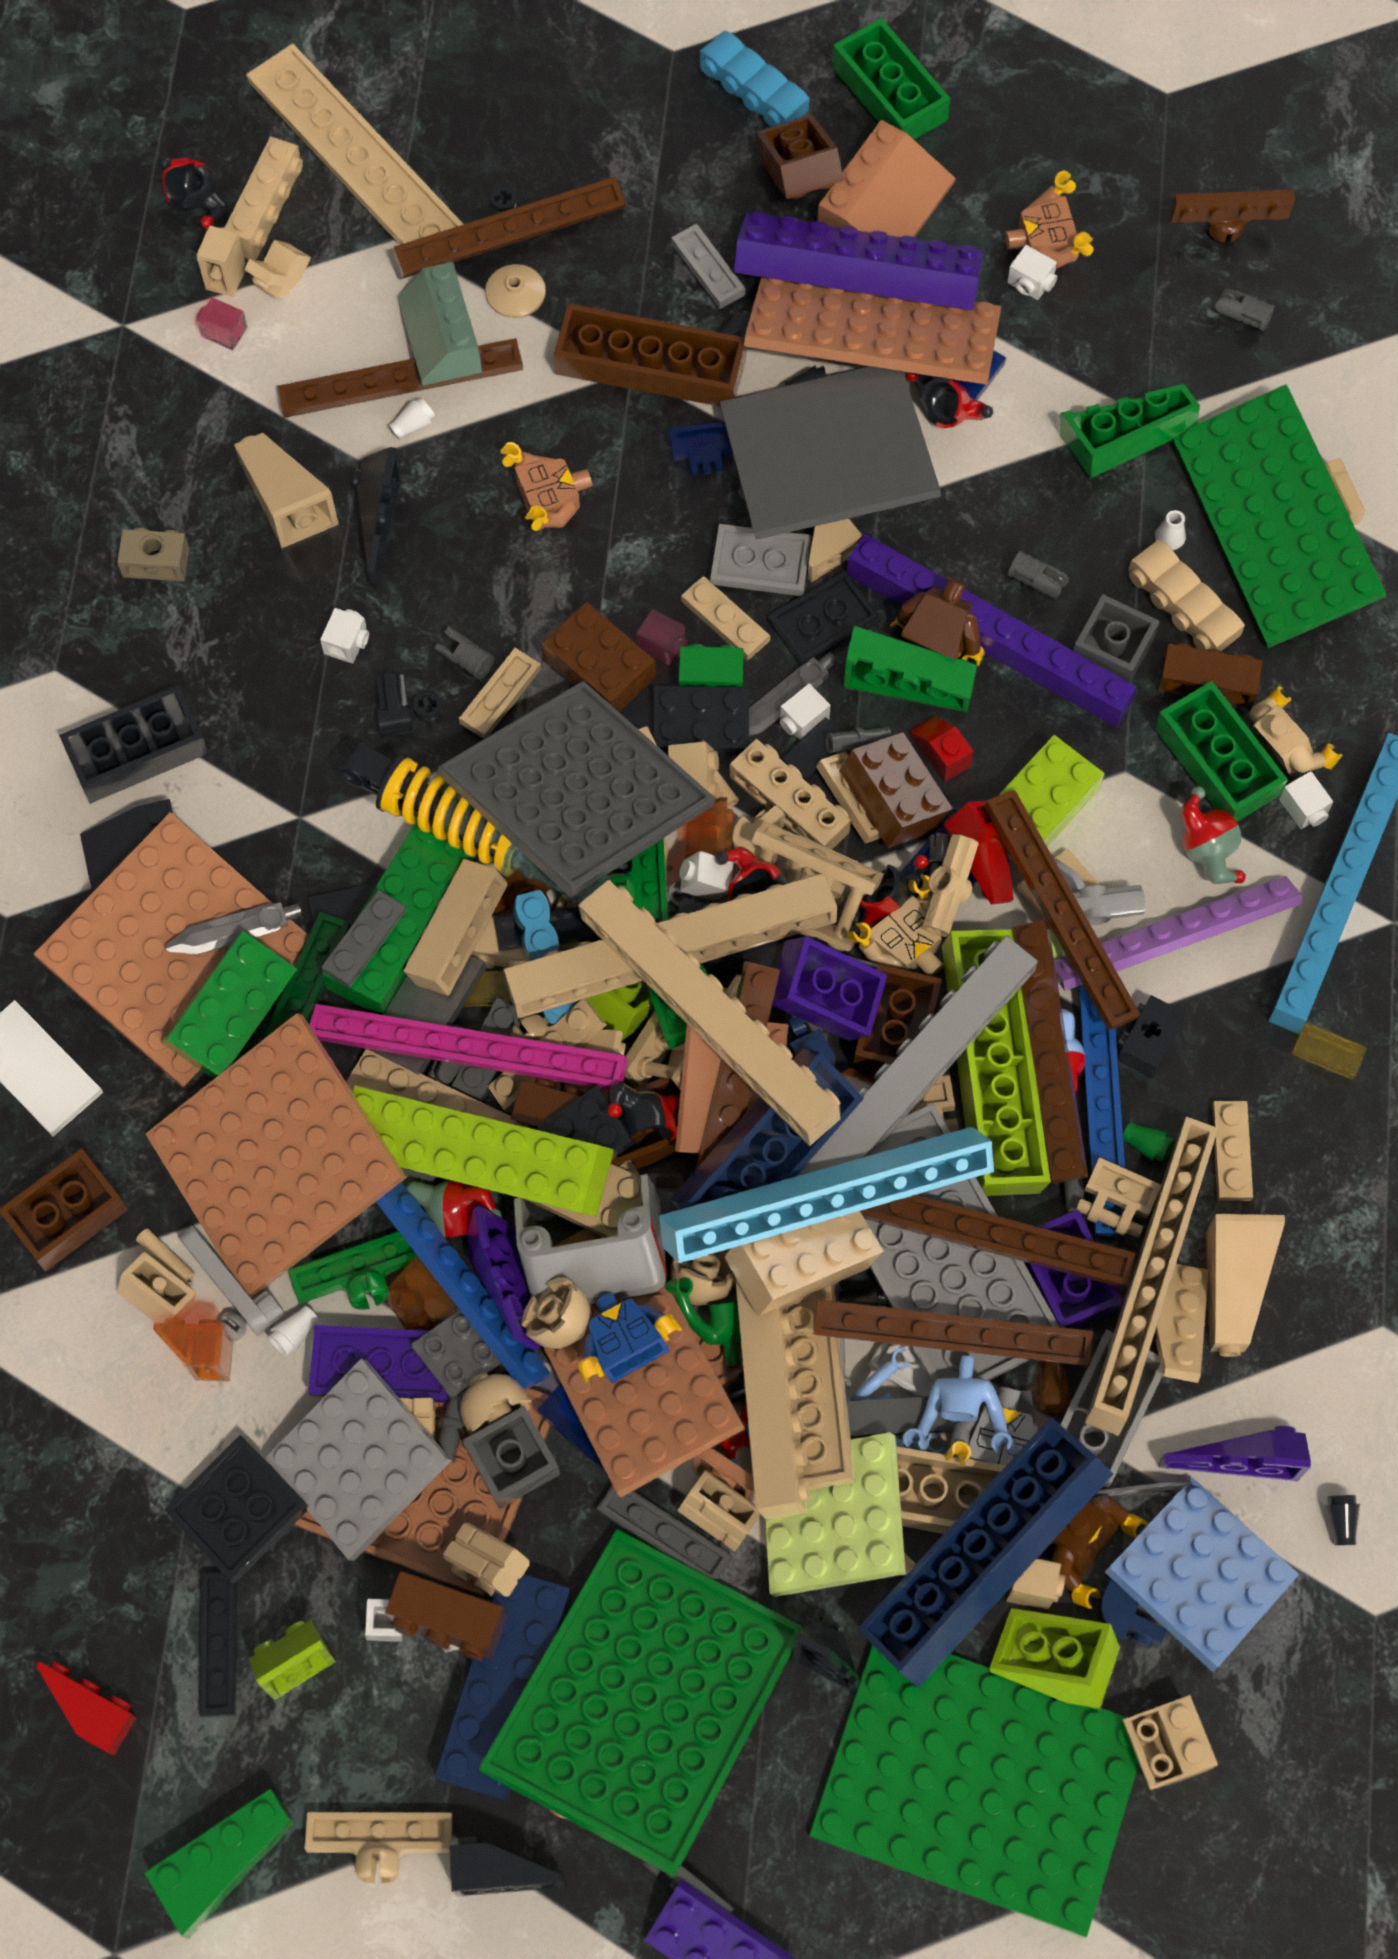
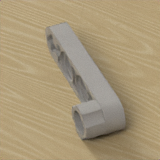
M192 1226L178 1235L186 1249L257 1336L285 1315L267 1291L252 1301Z

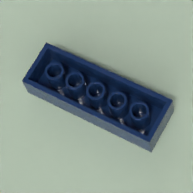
M802 1049L793 1061L799 1067L802 1065L806 1066L816 1078L815 1083L823 1091L828 1088L836 1095L840 1101V1120L809 1146L760 1097L669 1200L678 1210L796 1177L864 1098L821 1052Z
M525 1574L517 1579L518 1583L509 1597H504L494 1592L491 1603L504 1608L507 1621L493 1659L484 1657L482 1662L472 1660L435 1775L436 1780L440 1783L507 1803L511 1788L480 1772V1765L561 1627L572 1596L570 1588Z

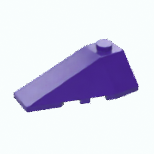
M478 1206L473 1210L467 1230L468 1256L514 1339L537 1350L541 1346L526 1335L527 1330L521 1324L524 1310L531 1299L517 1247L516 1226Z
M1276 1426L1275 1430H1267L1166 1453L1159 1461V1468L1299 1481L1311 1468V1458L1306 1433L1296 1432V1428L1290 1426Z

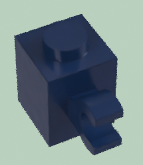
M800 1015L788 1020V1031L794 1039L789 1047V1051L793 1056L792 1060L802 1049L821 1052L833 1066L835 1065L836 1057L820 1029L808 1033L807 1027Z

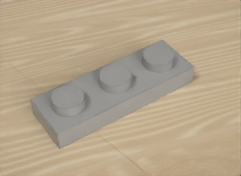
M697 224L671 237L672 246L719 309L745 296V287Z

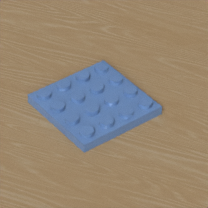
M1192 1477L1189 1482H1192V1485L1184 1486L1105 1573L1205 1666L1214 1672L1298 1577L1299 1573Z

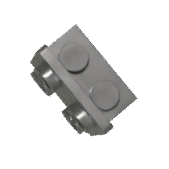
M460 1310L412 1343L414 1352L451 1399L456 1398L470 1387L469 1382L477 1375L482 1373L489 1374L491 1372L493 1375L502 1374L507 1371Z

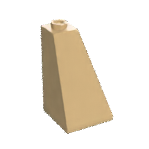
M264 433L248 436L241 440V442L234 444L238 460L281 548L339 525L329 488Z
M1216 1214L1205 1232L1207 1269L1209 1270L1207 1287L1210 1352H1220V1356L1236 1357L1241 1355V1352H1245L1250 1345L1285 1224V1215Z

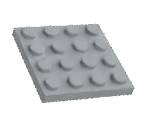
M360 1359L265 1457L274 1470L308 1505L307 1510L345 1557L353 1561L452 1461L369 1362L364 1359Z

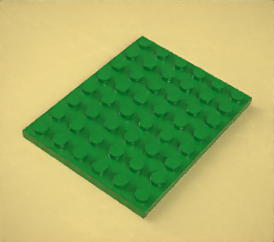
M616 1529L480 1765L479 1771L675 1877L794 1650L796 1637L803 1627Z
M872 1645L809 1837L1087 1938L1139 1765L1122 1721L1128 1717L1103 1708L1098 1709L1065 1703L992 1673L988 1667L949 1654L918 1688Z

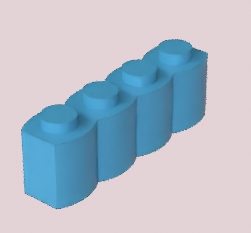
M724 30L700 51V67L708 77L721 81L723 88L728 93L742 98L743 103L749 110L764 115V119L770 127L801 118L809 111L808 95L799 86L788 81L776 68L766 64L756 52L745 47L732 33Z
M541 890L518 895L514 900L513 914L517 925L523 931L522 948L527 959L533 961L542 958L549 952L558 951V936L554 927L549 923L550 907L544 893ZM571 1002L540 1012L541 1017L545 1018L551 1027L567 1014L576 1003Z

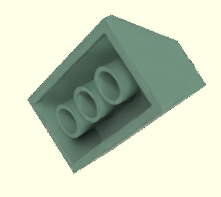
M453 262L423 268L398 296L422 386L482 373L478 344Z

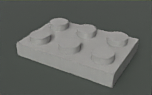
M719 524L710 582L718 586L802 596L804 595L812 535L788 532L756 540L753 528Z

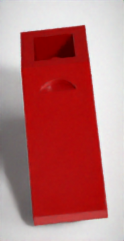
M987 800L968 802L944 826L950 834V839L952 834L972 838L979 843L970 872L973 873L980 885L983 896L991 905L1010 903L1014 900L1007 847L984 808Z
M39 1661L37 1668L75 1733L114 1756L136 1720V1717L128 1712L131 1705L114 1695L110 1701L98 1695L101 1690L100 1687L82 1678L79 1684L68 1678L71 1671L54 1661L51 1662L49 1667Z

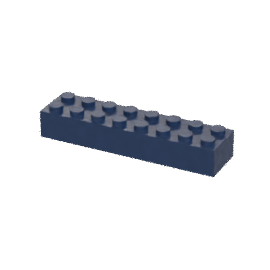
M1050 1417L857 1629L903 1676L919 1688L1111 1478L1113 1473L1097 1456Z

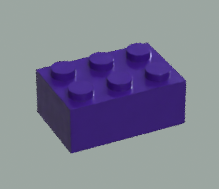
M807 936L785 941L777 967L780 973L772 1006L794 1016L800 1015L803 1020L848 1041L870 1037L887 974Z
M1079 1209L1038 1226L1043 1229L1094 1242ZM1024 1262L1061 1328H1081L1118 1312L1123 1303V1299L1114 1285Z

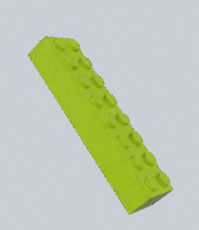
M1013 929L951 931L941 945L947 992H950L952 989L957 992L964 984L962 978L973 965L978 968L986 960L983 955L995 941L1000 944L1007 936L1015 942ZM1021 987L957 1059L965 1127L975 1128L992 1142L994 1172L976 1177L986 1196L1040 1194L1051 1182L1034 1061Z
M354 1086L353 1094L400 1167L597 1217L614 1149Z

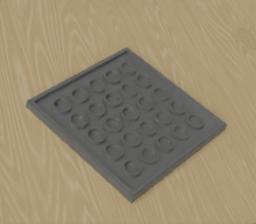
M870 366L720 401L756 540L941 497L940 486L903 371Z
M581 681L438 766L437 773L570 898L713 807L716 800L712 794L584 681Z

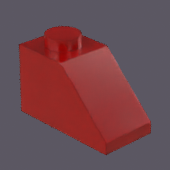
M934 716L909 731V735L943 782L971 767L974 751L956 726Z

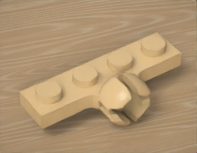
M582 999L551 1027L545 1018L537 1014L522 1018L520 1021L527 1032L522 1033L520 1028L514 1025L511 1030V1036L582 1048L607 1024L590 1001ZM503 1072L488 1088L503 1110L511 1114L522 1081L535 1083L536 1077Z
M307 1812L305 1850L306 1853L355 1854V1872L359 1880L374 1884L376 1864H379V1876L382 1877L381 1884L389 1883L396 1880L399 1875V1863L403 1854L450 1853L449 1846L452 1845L453 1814Z

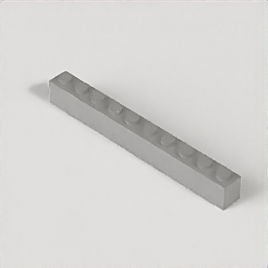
M1007 936L1000 944L995 941L983 955L986 960L978 968L973 965L962 978L964 984L957 992L952 989L940 1003L943 1008L935 1016L929 1014L918 1027V1030L921 1032L913 1041L908 1038L896 1052L899 1057L891 1065L885 1063L874 1076V1079L877 1080L869 1090L864 1087L859 1092L864 1099L797 1176L872 1155L1036 970L1038 961Z

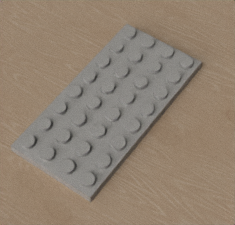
M933 1102L906 1116L872 1155L951 1132ZM976 1177L916 1194L997 1216ZM865 1219L884 1251L869 1268L891 1308L1060 1327L1023 1261ZM912 1346L933 1385L939 1378H958L961 1356H971L975 1359L973 1379L988 1381L1029 1360Z

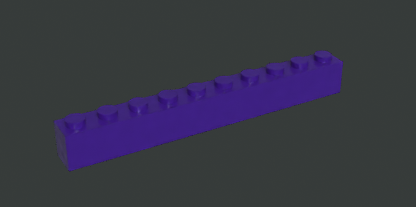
M864 534L848 557L847 573L851 578L901 606L919 592L927 593L932 588L943 591L947 582L945 578L867 534ZM963 591L960 599L973 605L972 613L977 617L981 647L984 649L985 654L1117 728L1133 703L1137 690L1135 685L970 592Z

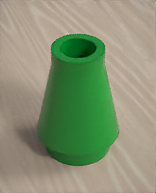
M1132 1122L1127 1125L1123 1133V1141L1128 1142L1154 1163L1156 1161L1164 1163L1175 1143V1139L1169 1137V1132L1136 1125Z

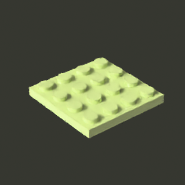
M888 1432L852 1439L855 1482L810 1490L811 1498L806 1500L807 1513L766 1520L769 1590L771 1595L777 1597L906 1574L895 1435Z

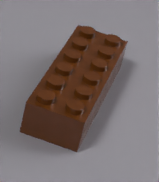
M568 303L554 351L555 374L721 407L720 401L733 399L737 396L746 361L747 347L744 346L745 337Z

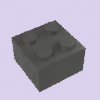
M1102 594L1078 637L1073 651L1131 683L1155 638L1160 621Z
M525 1406L462 1440L468 1455L498 1509L560 1475L555 1459Z

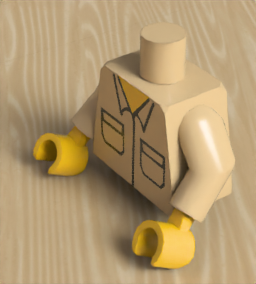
M920 874L923 880V886L920 889L917 888L914 880H910L908 883L909 889L914 893H918L919 897L917 899L912 896L900 909L890 913L872 929L866 923H856L861 932L860 936L858 937L854 931H848L847 938L851 942L860 943V950L872 963L911 972L919 966L926 975L934 977L944 967V964L934 955L940 949L942 936L922 929L933 894L929 892V877Z

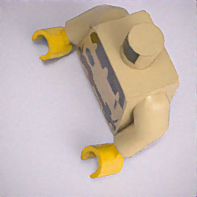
M1278 686L1264 700L1252 707L1249 717L1255 724L1250 731L1289 777L1296 771L1304 773L1322 768L1323 766L1327 769H1332L1343 756L1332 751L1334 748L1332 744H1327L1320 753L1313 754L1306 734L1282 709L1291 701V697L1286 698L1282 695L1280 690L1283 688L1281 686Z

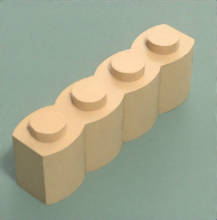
M1157 540L1131 560L1128 572L1133 584L1149 592L1153 604L1158 609H1164L1171 614L1174 625L1180 631H1186L1192 635L1197 649H1217L1222 651L1241 636L1245 626L1241 619L1229 607L1224 605L1214 591L1202 583L1194 571L1180 561L1173 550L1163 541Z

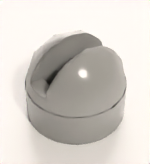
M230 1312L220 1318L218 1330L225 1340L237 1341L245 1335L247 1325L240 1314ZM231 1320L240 1328L235 1332L225 1322Z

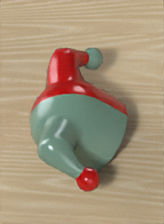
M1196 786L1191 791L1192 796L1181 807V816L1185 825L1182 834L1184 851L1193 861L1203 864L1205 872L1212 883L1224 884L1234 882L1241 884L1245 881L1246 874L1242 870H1236L1232 873L1226 868L1225 859L1234 853L1241 843L1239 825L1233 816L1221 809H1211L1202 813L1199 808V801L1205 797V790L1200 786Z
M453 1180L441 1182L435 1187L418 1182H409L405 1186L409 1193L418 1201L419 1205L424 1207L425 1213L437 1225L444 1237L466 1235L473 1210L479 1205L499 1217L502 1216L501 1211L495 1208L491 1192L488 1189L468 1186Z

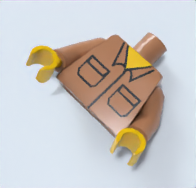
M1059 172L1055 177V184L1057 186L1049 187L1021 212L1019 229L1005 232V241L1008 249L1025 247L1027 245L1057 262L1056 268H1060L1069 262L1077 261L1079 253L1083 256H1090L1093 253V247L1089 243L1092 241L1091 236L1087 232L1077 234L1066 196L1061 197L1062 192L1066 194L1072 193L1076 188V183L1073 180H1069L1064 184L1071 177L1069 172Z
M513 442L506 443L500 450L502 454H507L502 462L506 467H511L514 463L517 466L514 467L516 483L528 510L525 518L531 519L533 522L531 525L532 529L538 531L545 527H564L580 508L578 491L592 487L588 470L584 469L570 474L564 459L532 455L521 451L520 447Z

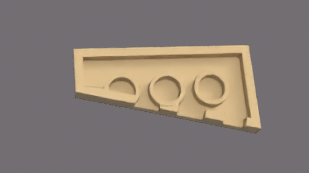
M1176 1264L1155 1330L1157 1335L1156 1345L1164 1377L1199 1382L1202 1365L1208 1269Z

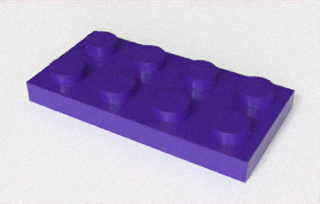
M315 1325L308 1390L310 1396L324 1397L360 1359H364L369 1362L398 1398H431L437 1403H448L449 1398L412 1349V1343L429 1331Z
M683 1880L677 1885L644 1940L670 1959H796Z

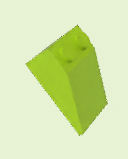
M644 981L585 998L590 1001L607 1024L604 1027L606 1030L623 1032L621 1041L640 1029L655 1011L648 987Z
M1011 1608L991 1662L990 1670L992 1673L1065 1703L1100 1709L1120 1646L1111 1624Z
M302 1620L291 1625L285 1630L286 1636L275 1643L273 1640L262 1643L254 1650L255 1655L249 1658L258 1684L274 1700L336 1662L311 1620L307 1623H304Z

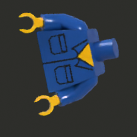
M605 1294L596 1301L600 1315L589 1321L591 1332L586 1336L583 1360L578 1364V1369L585 1383L589 1382V1377L598 1374L600 1378L604 1377L603 1371L610 1382L614 1383L670 1352L665 1343L669 1340L668 1335L674 1330L680 1332L682 1328L672 1314H665L646 1304L637 1306L633 1299H627L619 1304L614 1294Z

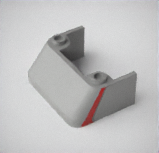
M647 1174L641 1175L643 1206L628 1209L621 1214L617 1224V1236L552 1247L550 1234L545 1228L536 1226L534 1218L521 1198L514 1199L517 1247L531 1298L535 1296L539 1299L549 1289L546 1283L557 1277H565L574 1283L587 1296L589 1304H595L605 1294H614L616 1299L651 1294L663 1287L666 1282L667 1272L665 1249L662 1244L659 1216L662 1215L661 1201Z

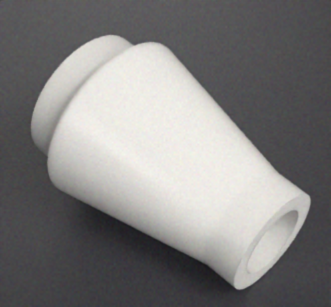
M420 397L416 401L412 399L399 416L389 424V427L395 436L401 440L403 437L432 424L431 420L436 416L426 401Z
M1177 510L1170 511L1155 531L1156 541H1163L1172 550L1180 548L1186 540L1185 517L1182 512Z
M303 1306L298 1312L271 1328L272 1333L268 1336V1340L284 1356H288L291 1352L296 1353L313 1325L318 1321V1317L310 1308Z

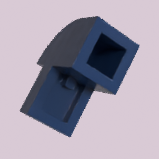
M1109 1578L1098 1604L1099 1622L1111 1624L1119 1645L1127 1633L1132 1636L1131 1641L1147 1649H1150L1151 1646L1158 1648L1164 1640L1167 1629L1136 1615L1135 1612L1139 1603L1112 1578Z

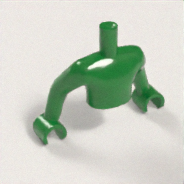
M686 1277L680 1278L679 1282L676 1279L669 1280L666 1283L665 1289L676 1298L690 1328L705 1343L709 1345H724L727 1366L740 1364L737 1342L741 1341L738 1301L710 1304V1322L708 1324L696 1313L688 1296L693 1289L692 1281Z

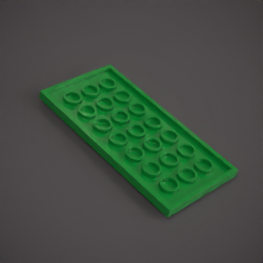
M1287 384L1189 427L1173 438L1268 648L1386 597L1385 589Z

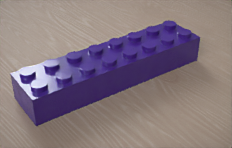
M763 212L746 213L737 239L734 272L973 311L984 250H979L971 245L954 246L940 240L922 241L909 235L897 237L887 235L883 231H859L852 226L840 228L828 226L821 221L809 223L798 221L794 217L777 218L768 216Z

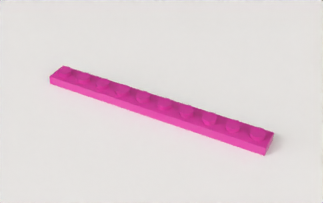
M315 1004L309 1023L319 1041L589 1087L598 1085L602 1089L607 1090L614 1083H623L629 1062L626 1055Z

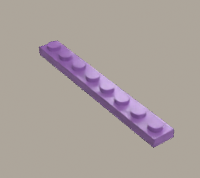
M1283 876L1102 942L1101 945L1115 970L1120 971L1302 904V894L1287 876ZM1067 956L1054 960L1057 981L1064 991L1082 985Z

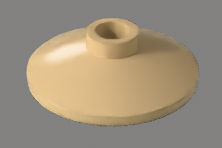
M517 264L504 266L495 271L487 281L485 293L488 304L495 312L509 318H521L532 314L542 305L546 290L544 281L538 272L528 266ZM511 285H519L518 287H511Z

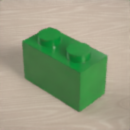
M691 644L687 647L680 646L679 686L743 688L744 648H736L732 645L705 647L700 644Z

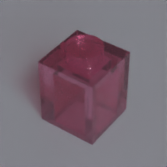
M211 297L206 307L203 306L199 310L197 315L201 337L232 351L248 328L243 310Z
M653 609L636 633L637 645L669 665L675 656H680V646L686 647L687 645L685 626Z

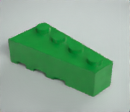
M1181 384L1147 392L1145 397L1129 399V397L1117 399V403L1100 407L1099 404L1087 406L1086 411L1073 413L1072 410L1061 412L1060 436L1090 478H1093L1173 440L1175 436L1184 430L1198 424L1200 405L1187 387Z
M854 626L846 658L844 688L968 713L977 665L963 659L954 660L938 652Z
M271 1789L144 1873L181 1937L189 1939L204 1920L221 1905V1902L247 1877L251 1869L268 1854L294 1825L279 1797Z

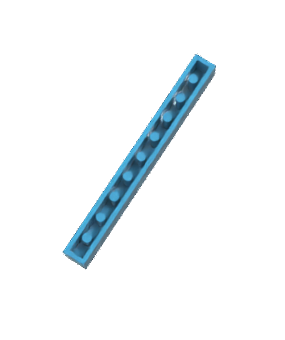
M1388 733L1380 749L1268 1021L1297 1034H1300L1307 1021L1398 798V736Z

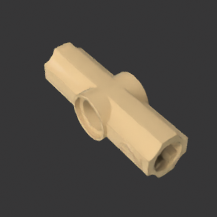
M952 834L943 865L935 869L929 878V889L933 892L922 926V929L947 937L950 934L958 906L966 902L970 897L972 884L967 878L979 844L974 839Z

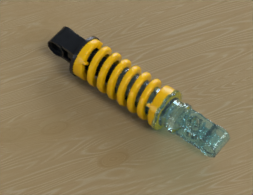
M357 743L340 766L338 771L344 780L377 796V810L387 812L395 817L402 815L406 823L411 825L418 824L419 829L426 833L433 831L436 839L441 841L448 839L450 846L456 849L463 847L465 854L469 856L478 855L480 861L484 864L494 862L496 870L506 877H510L517 870L520 873H524V878L530 881L536 879L568 896L450 785L443 792L446 782L439 775H436L430 784H428L431 776L430 768L421 767L414 775L418 764L412 760L411 756L403 754L396 761H393L376 752L370 746ZM608 875L571 897V899L580 904L608 880Z

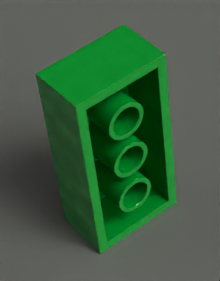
M882 18L833 45L832 68L878 123L883 120L907 133L915 140L948 120L950 97Z
M1213 681L1160 711L1155 730L1195 783L1205 790V796L1215 809L1228 812L1238 822L1281 796L1288 779Z
M245 931L239 932L171 1026L161 1043L215 1079L231 1066L295 974L297 968Z

